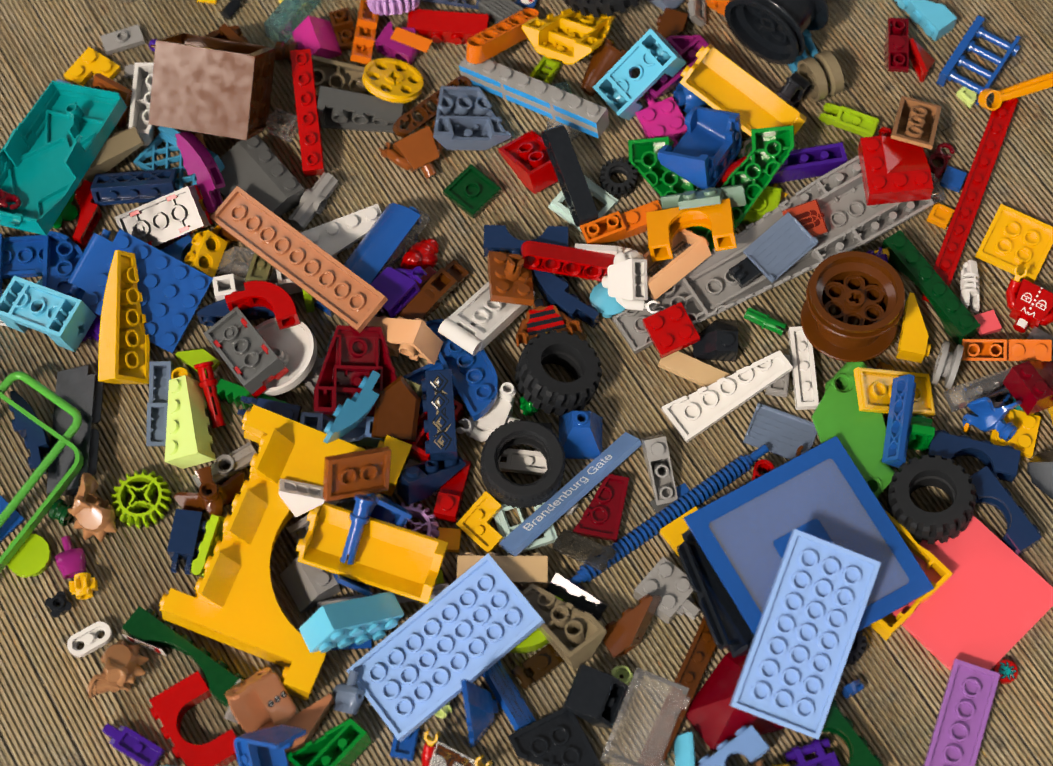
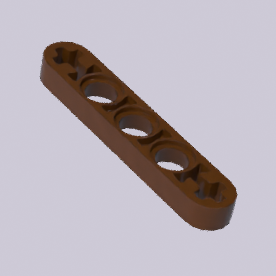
M459 76L445 86L463 84L465 87H472V84L467 77ZM440 90L396 120L393 125V131L398 137L405 138L436 117L437 110H430L428 103L433 102L438 106ZM413 113H420L423 117V120H415L413 117ZM409 121L410 124L406 129L400 128V125L403 126Z

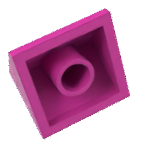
M308 16L292 32L294 41L298 43V50L311 49L312 55L327 59L342 55L332 25L328 20Z

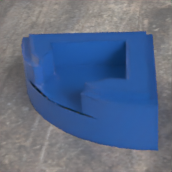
M858 679L846 685L841 693L845 699H848L863 690L865 686Z

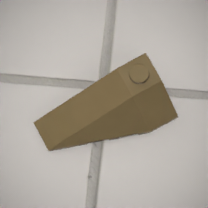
M312 55L317 97L319 96L320 86L355 93L369 92L362 81L365 67Z
M137 127L125 129L108 137L78 187L82 185L84 180L93 183L96 174H105L145 144Z
M531 584L521 592L545 622L538 629L573 671L593 656L607 633L606 629L593 615L576 609L569 602L565 603L555 598V595L534 584Z

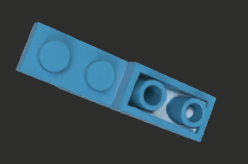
M373 370L369 378L364 376L359 385V388L362 389L361 392H355L351 400L347 398L344 405L338 404L333 413V416L336 417L335 421L330 420L323 431L327 433L323 442L327 444L345 436L363 421L379 397V394L372 391L381 374Z

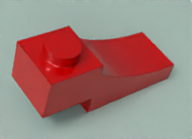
M87 180L83 181L75 193L76 200L80 206V214L72 238L82 249L86 247L102 216L101 210L95 204L90 190L92 182Z
M464 460L466 466L441 486L433 512L436 519L456 523L471 468V461Z

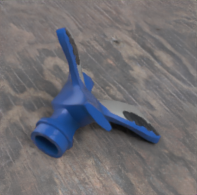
M1007 393L993 398H979L968 403V408L974 413H967L963 416V431L967 433L971 425L983 432H990L995 429L999 433V438L1008 442L1018 428L1012 422H1005L1004 418L1011 409L1022 404V401L1018 400L1008 405H1003L1011 397V394Z

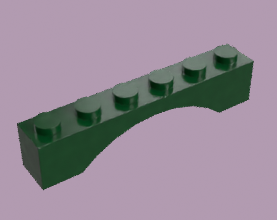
M899 230L886 238L881 247L882 249L888 248L889 264L906 275L923 292L952 340L957 345H962V339L975 337L981 325L905 234Z
M139 606L123 625L122 629L125 633L149 645L168 647L190 657L203 670L209 684L210 693L214 699L228 708L229 704L225 697L226 691L235 686L239 679L245 680V678L237 672L235 675L229 672V666L220 659L217 662L211 659V653L202 646L199 649L192 645L194 641L183 633L181 636L175 632L176 628L165 620L162 623L157 619L158 614L150 608L144 610Z

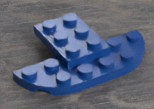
M445 319L427 321L426 325L443 341L437 357L438 360H436L435 365L427 364L402 377L422 385L421 379H426L425 371L452 369L454 396L459 394L473 421L478 420L491 409L498 396L499 381L493 364L484 349L473 356L440 334L438 329ZM426 392L422 394L419 413L423 412V399H427Z

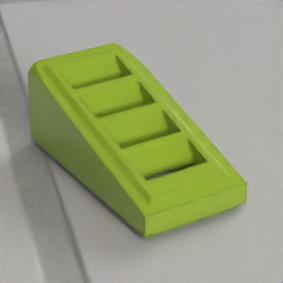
M543 56L529 76L551 85L562 63Z

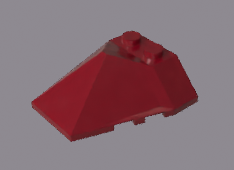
M337 325L314 388V412L333 416L338 404L344 405L347 398L351 400L355 392H361L362 389L359 388L362 379L364 376L369 378L373 370L381 374L372 389L376 393H379L397 379L381 327L366 326L359 333L351 326ZM376 402L367 414L368 417H374Z
M728 652L690 703L685 714L711 751L717 750L716 747L725 740L732 741L737 737L735 732L745 725L747 728L752 725L760 736L785 728L779 724L729 706L748 654L733 658L731 652Z

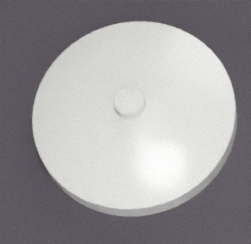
M272 318L255 327L289 370L278 381L273 379L267 384V390L262 394L276 396L290 391L299 385L313 368L317 357V342L312 331L302 321H300L301 324L280 330L276 318Z

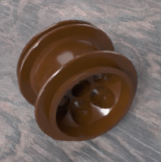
M848 251L828 257L817 266L808 281L806 300L801 310V326L806 338L819 352L839 361L862 362L879 356L888 349L896 336L897 322L901 318L905 306L903 282L899 274L889 263L875 255L859 251Z

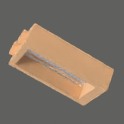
M683 229L672 240L673 259L652 262L650 251L645 253L643 256L644 259H647L648 296L654 300L658 299L711 256L707 239L694 234L691 230Z

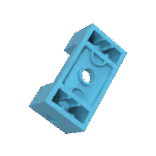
M650 28L593 88L619 117L630 121L636 115V112L640 111L643 107L638 100L664 74L673 77L687 62L660 33ZM638 67L640 75L637 78H632V70Z
M13 276L0 298V319L8 327L23 333L28 328L47 334L58 346L76 352L96 318V315L82 300L17 276Z

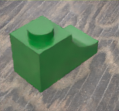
M922 415L912 416L908 449L920 451L928 449L935 434V427H932V419H927Z

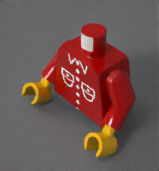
M1017 265L1013 269L1015 276L1011 278L1006 291L1007 307L1010 309L1009 316L1016 320L1013 328L1020 333H1024L1027 327L1033 329L1034 326L1038 328L1040 325L1046 326L1053 322V293L1024 278L1021 282L1020 279L1027 274V268L1025 267L1022 275H1018L1016 270L1019 265Z

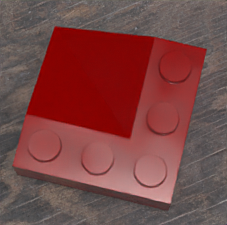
M888 136L860 138L858 154L867 206L929 200L931 198L934 187L931 170L923 147L891 139Z

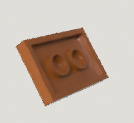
M489 251L487 261L490 301L532 306L534 302L532 271L523 267L524 259H522L521 254Z
M387 446L325 457L323 498L325 501L355 497L356 494L367 495L389 491L391 449Z

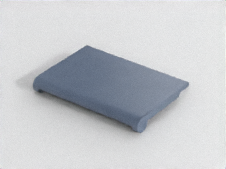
M788 212L749 245L743 253L773 283L819 242Z
M758 402L743 443L757 448L765 444L770 453L792 460L796 458V451L799 446H803L801 454L811 450L817 431L814 423Z

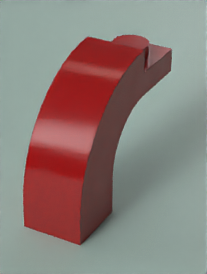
M266 281L244 282L245 290L234 291L229 295H225L229 311L233 310L236 306L240 310L260 306L268 308L275 314L280 330L301 324L292 298L284 289L276 284Z

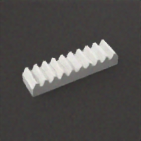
M802 326L789 327V354L791 355V365L793 366L792 377L795 409H816L819 399L813 345L806 338Z

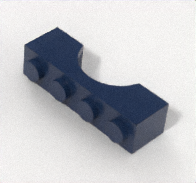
M484 225V257L488 256L489 251L521 254V245L526 241L513 237L505 225ZM547 226L540 237L529 241L568 247V226Z
M937 430L927 449L926 455H929V458H935V455L942 456L941 459L947 460V458L953 460L959 456H971L980 460L990 471H994L999 480L1012 483L1017 475L1021 451L1015 450L1012 446H998L987 440L977 441L969 436H955L947 431Z
M986 466L971 475V484H974L976 489L975 504H990L999 509L1005 517L1007 529L1002 541L1018 556L1035 546L1042 538L1038 527L1035 524H1031L1026 517L1024 509L1021 506H1017L1010 491L1003 488L997 474L992 470L990 471Z

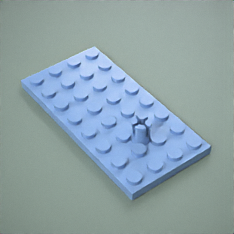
M793 529L729 706L819 740L881 562Z
M488 553L346 671L348 674L350 670L359 672L356 685L364 691L365 697L395 737L401 742L462 692L461 680L466 679L474 682L545 622Z

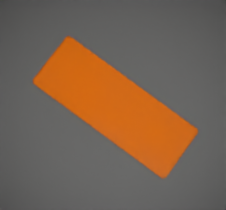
M399 27L395 28L390 38L425 53L432 43L430 39Z

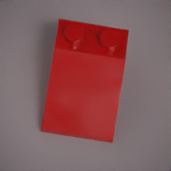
M533 130L498 148L499 153L532 193L541 192L548 186L558 182L543 139Z

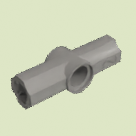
M328 172L323 173L311 189L308 188L302 194L300 204L288 218L289 223L299 231L304 230L316 214L322 213L325 209L327 199L339 185L338 180Z
M250 442L228 455H220L216 458L215 463L210 465L212 478L216 484L230 479L237 472L250 465L252 457L256 453ZM224 465H231L228 470H221ZM194 474L192 477L199 488L201 482L198 476Z

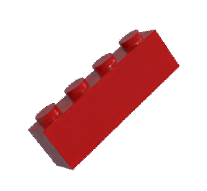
M414 9L409 11L407 28H415V34L430 39L433 43L467 44V40L470 37L489 28V14Z

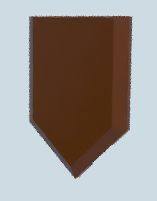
M401 375L378 393L379 397L375 404L371 435L373 438L385 439L388 435L401 441L416 442L421 398Z

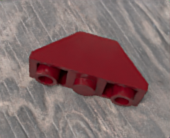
M888 18L884 65L889 72H909L908 19Z

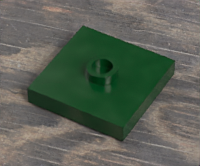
M472 164L443 190V194L473 219L502 192L501 187Z

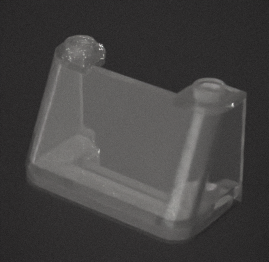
M637 667L600 761L613 766H665L666 761L662 760L681 709L686 710L691 698L687 696L689 688Z

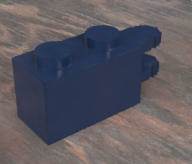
M176 509L167 548L169 556L173 558L171 564L172 573L178 572L181 559L186 560L185 574L190 575L192 573L190 570L192 562L198 558V549L202 535L206 533V523L208 520H206L203 512Z

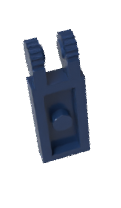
M241 396L240 400L245 404H254L299 422L302 407L299 405L263 398L255 399L247 396ZM238 409L237 414L244 416L246 410Z

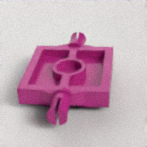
M650 93L646 94L644 99L649 106L636 112L638 122L647 138L670 137L674 141L675 147L678 144L677 140L687 132V125H685L683 114L672 96L656 102Z

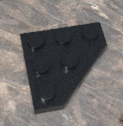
M565 707L507 736L517 758L539 766H601L575 714Z

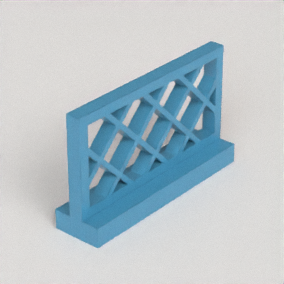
M159 126L160 134L139 154L133 163L144 171L156 170L157 166L165 165V169H170V163L179 162V167L172 168L177 169L179 173V178L175 181L176 189L183 188V183L193 181L192 185H197L195 174L184 177V171L187 170L184 168L183 158L177 146L175 134L180 132L173 128ZM162 141L166 142L165 148L157 149V146ZM207 149L221 172L225 168L224 164L217 154ZM179 150V156L170 157V152ZM166 153V159L157 160V155ZM152 157V162L142 163L146 158Z

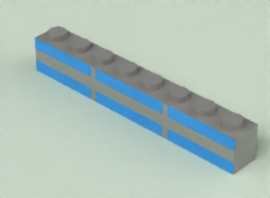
M465 56L459 64L461 76L467 77L473 86L480 87L482 90L599 139L609 125L607 108L488 59L480 64H472L466 60Z

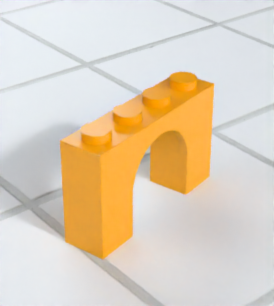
M730 198L722 199L721 204L682 210L676 207L646 212L648 247L652 262L673 259L672 240L674 236L681 230L692 226H701L711 230L715 251L737 248Z

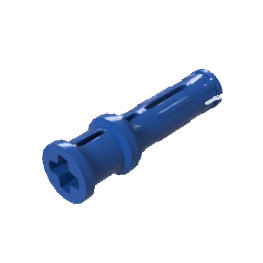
M355 495L354 510L349 515L351 525L342 557L340 558V561L343 563L348 559L347 564L349 565L355 563L363 528L370 520L368 517L371 505L375 502L374 498L367 495Z

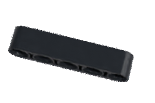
M559 125L542 131L544 145L575 225L580 227V225L598 219L599 216L565 126Z

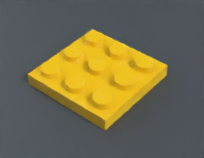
M1000 204L975 257L1011 274H1014L1013 269L1017 265H1019L1016 270L1018 275H1022L1026 267L1027 274L1022 279L1024 278L1034 283L1053 244V227Z

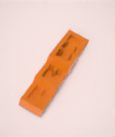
M360 0L350 61L368 64L372 59L379 16L369 10L367 0Z

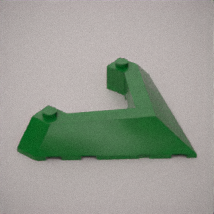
M794 126L751 129L752 151L721 186L727 187L741 184L744 186L746 205L732 207L735 230L795 148ZM670 137L628 140L630 163L660 196L679 194L691 190H702L660 164L658 160L660 148L664 145H670L672 150L674 149V141ZM701 226L688 227L694 234L707 239L709 242L708 247L710 252H712L715 247L711 230Z

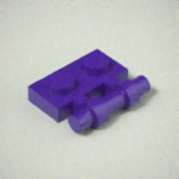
M828 738L814 739L808 745L802 747L795 746L791 748V751L783 753L786 762L796 760L798 765L795 766H840L834 752L826 755L823 749L830 747ZM813 752L816 754L817 758L805 761V755Z

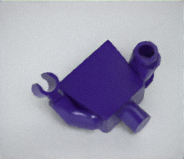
M417 266L413 270L387 267L370 284L388 299L382 306V309L390 318H394L420 292L416 281L421 283L422 280L420 278L423 275H427L422 267Z

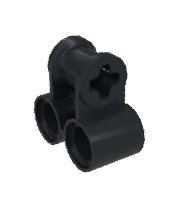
M794 72L790 78H786L787 82L775 94L797 109L800 100L809 93L813 83L798 72Z

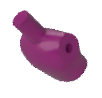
M70 536L62 537L64 551L55 555V559L63 579L74 578V575L78 573H86L87 561L84 549L73 548Z

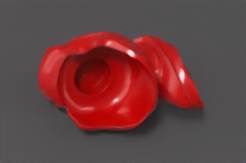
M431 238L414 243L404 254L401 268L413 270L417 266L423 269L428 266L435 267L438 260L439 243Z

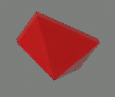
M914 38L909 39V59L919 82L922 83L925 81L935 60Z

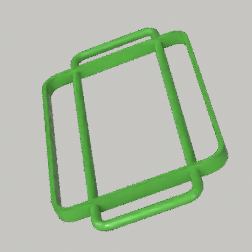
M22 371L10 373L0 384V398L57 438L58 442L0 514V528L66 445L74 451L75 461L0 557V573L48 513L52 505L80 472L84 461L82 452L70 442L82 424L81 413L63 398ZM22 380L73 417L72 424L62 436L4 395L14 381Z

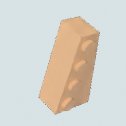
M382 315L380 317H373L366 325L381 327L391 356L398 357L401 353L409 356L410 360L418 361L420 357L426 359L427 363L435 365L443 341L426 325L424 320L419 318L411 320L403 317L389 318Z

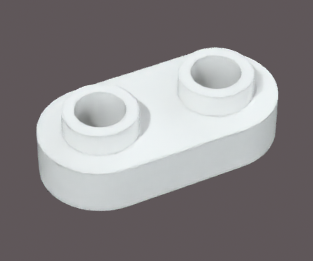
M96 622L72 635L67 643L68 650L75 657H85L111 641L113 636L112 629L105 622ZM100 632H105V635L102 638H98V634ZM80 643H84V647L78 650L77 646Z

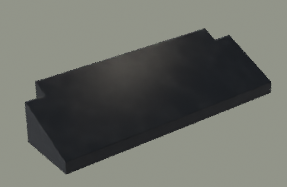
M89 365L57 372L55 394L77 408L82 416V424L70 442L82 452L84 458L80 472L61 496L77 494L83 473H90L92 476L97 473L100 433L97 429H94V424L101 421L104 382H98V377L92 373ZM54 404L52 429L62 436L72 424L73 417ZM51 435L50 451L58 442V439ZM67 445L48 468L46 490L48 496L75 461V453Z
M689 529L682 534L685 542L677 547V552L692 589L698 596L699 606L714 642L720 650L729 648L733 658L746 655L749 652L754 635Z

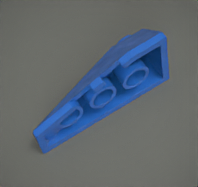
M463 679L461 680L471 748L478 744L494 723V714L498 713L497 699L492 700L491 692Z

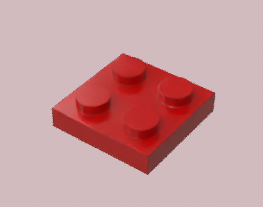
M681 302L642 319V323L661 358L700 341V336Z

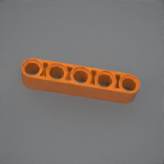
M525 8L470 37L467 40L466 60L472 64H480L527 39L526 34L522 30V25L533 18H539V11L534 8Z

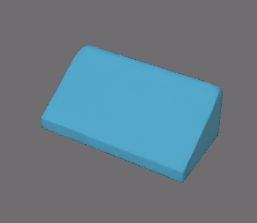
M692 732L675 737V766H695Z

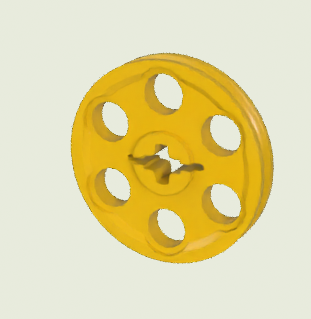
M378 58L370 61L365 66L362 76L363 84L371 94L382 100L394 103H406L417 99L422 92L424 84L421 73L415 67L393 58Z

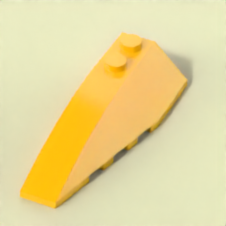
M115 250L104 293L99 332L98 382L149 384L150 339L149 334L146 335L144 323H147L146 316L142 314L140 302H143L142 293L138 291L137 287L139 275L134 253Z

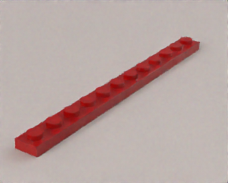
M1018 98L1002 101L1001 106L991 112L933 269L948 287L954 276ZM923 294L922 300L929 302V300Z

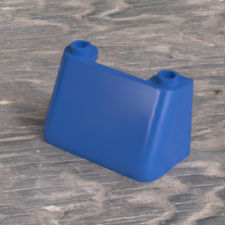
M694 106L685 116L687 132L673 150L670 145H664L660 148L658 160L665 168L704 190L715 187L741 150L740 114Z

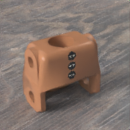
M270 667L263 668L251 677L237 683L226 691L225 694L234 717L246 733L284 725L296 713V706L279 676L272 672Z

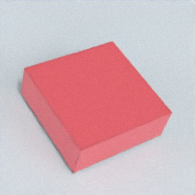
M994 309L973 316L981 325L978 330L980 337L999 332L1002 329Z

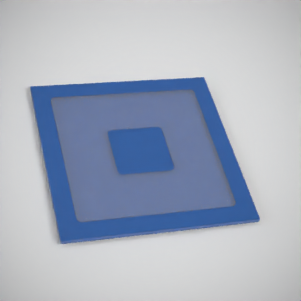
M837 436L683 518L753 635L756 633L793 529L881 562L857 632L934 589Z

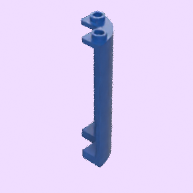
M396 203L388 204L343 265L368 284H371L414 225L421 223L420 212L412 206L407 208ZM316 300L314 303L315 307L329 316H333L334 313Z

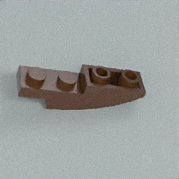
M453 259L445 268L441 267L420 288V292L400 311L397 317L425 320L440 306L441 301L468 277L469 272Z

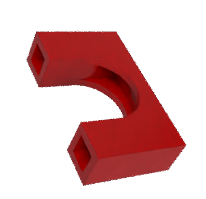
M199 671L151 698L149 701L153 707L149 708L155 720H161L163 727L160 730L166 740L171 738L175 745L171 749L178 760L180 758L183 759L185 766H226L237 759L234 748V740L237 736L232 729L214 740L201 745L191 744L185 741L181 735V722L187 711L212 696Z

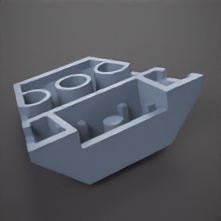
M440 87L433 137L446 150L485 151L510 139L512 135L509 131H505L501 125L502 120L500 117L495 116L491 110L492 105L480 87Z

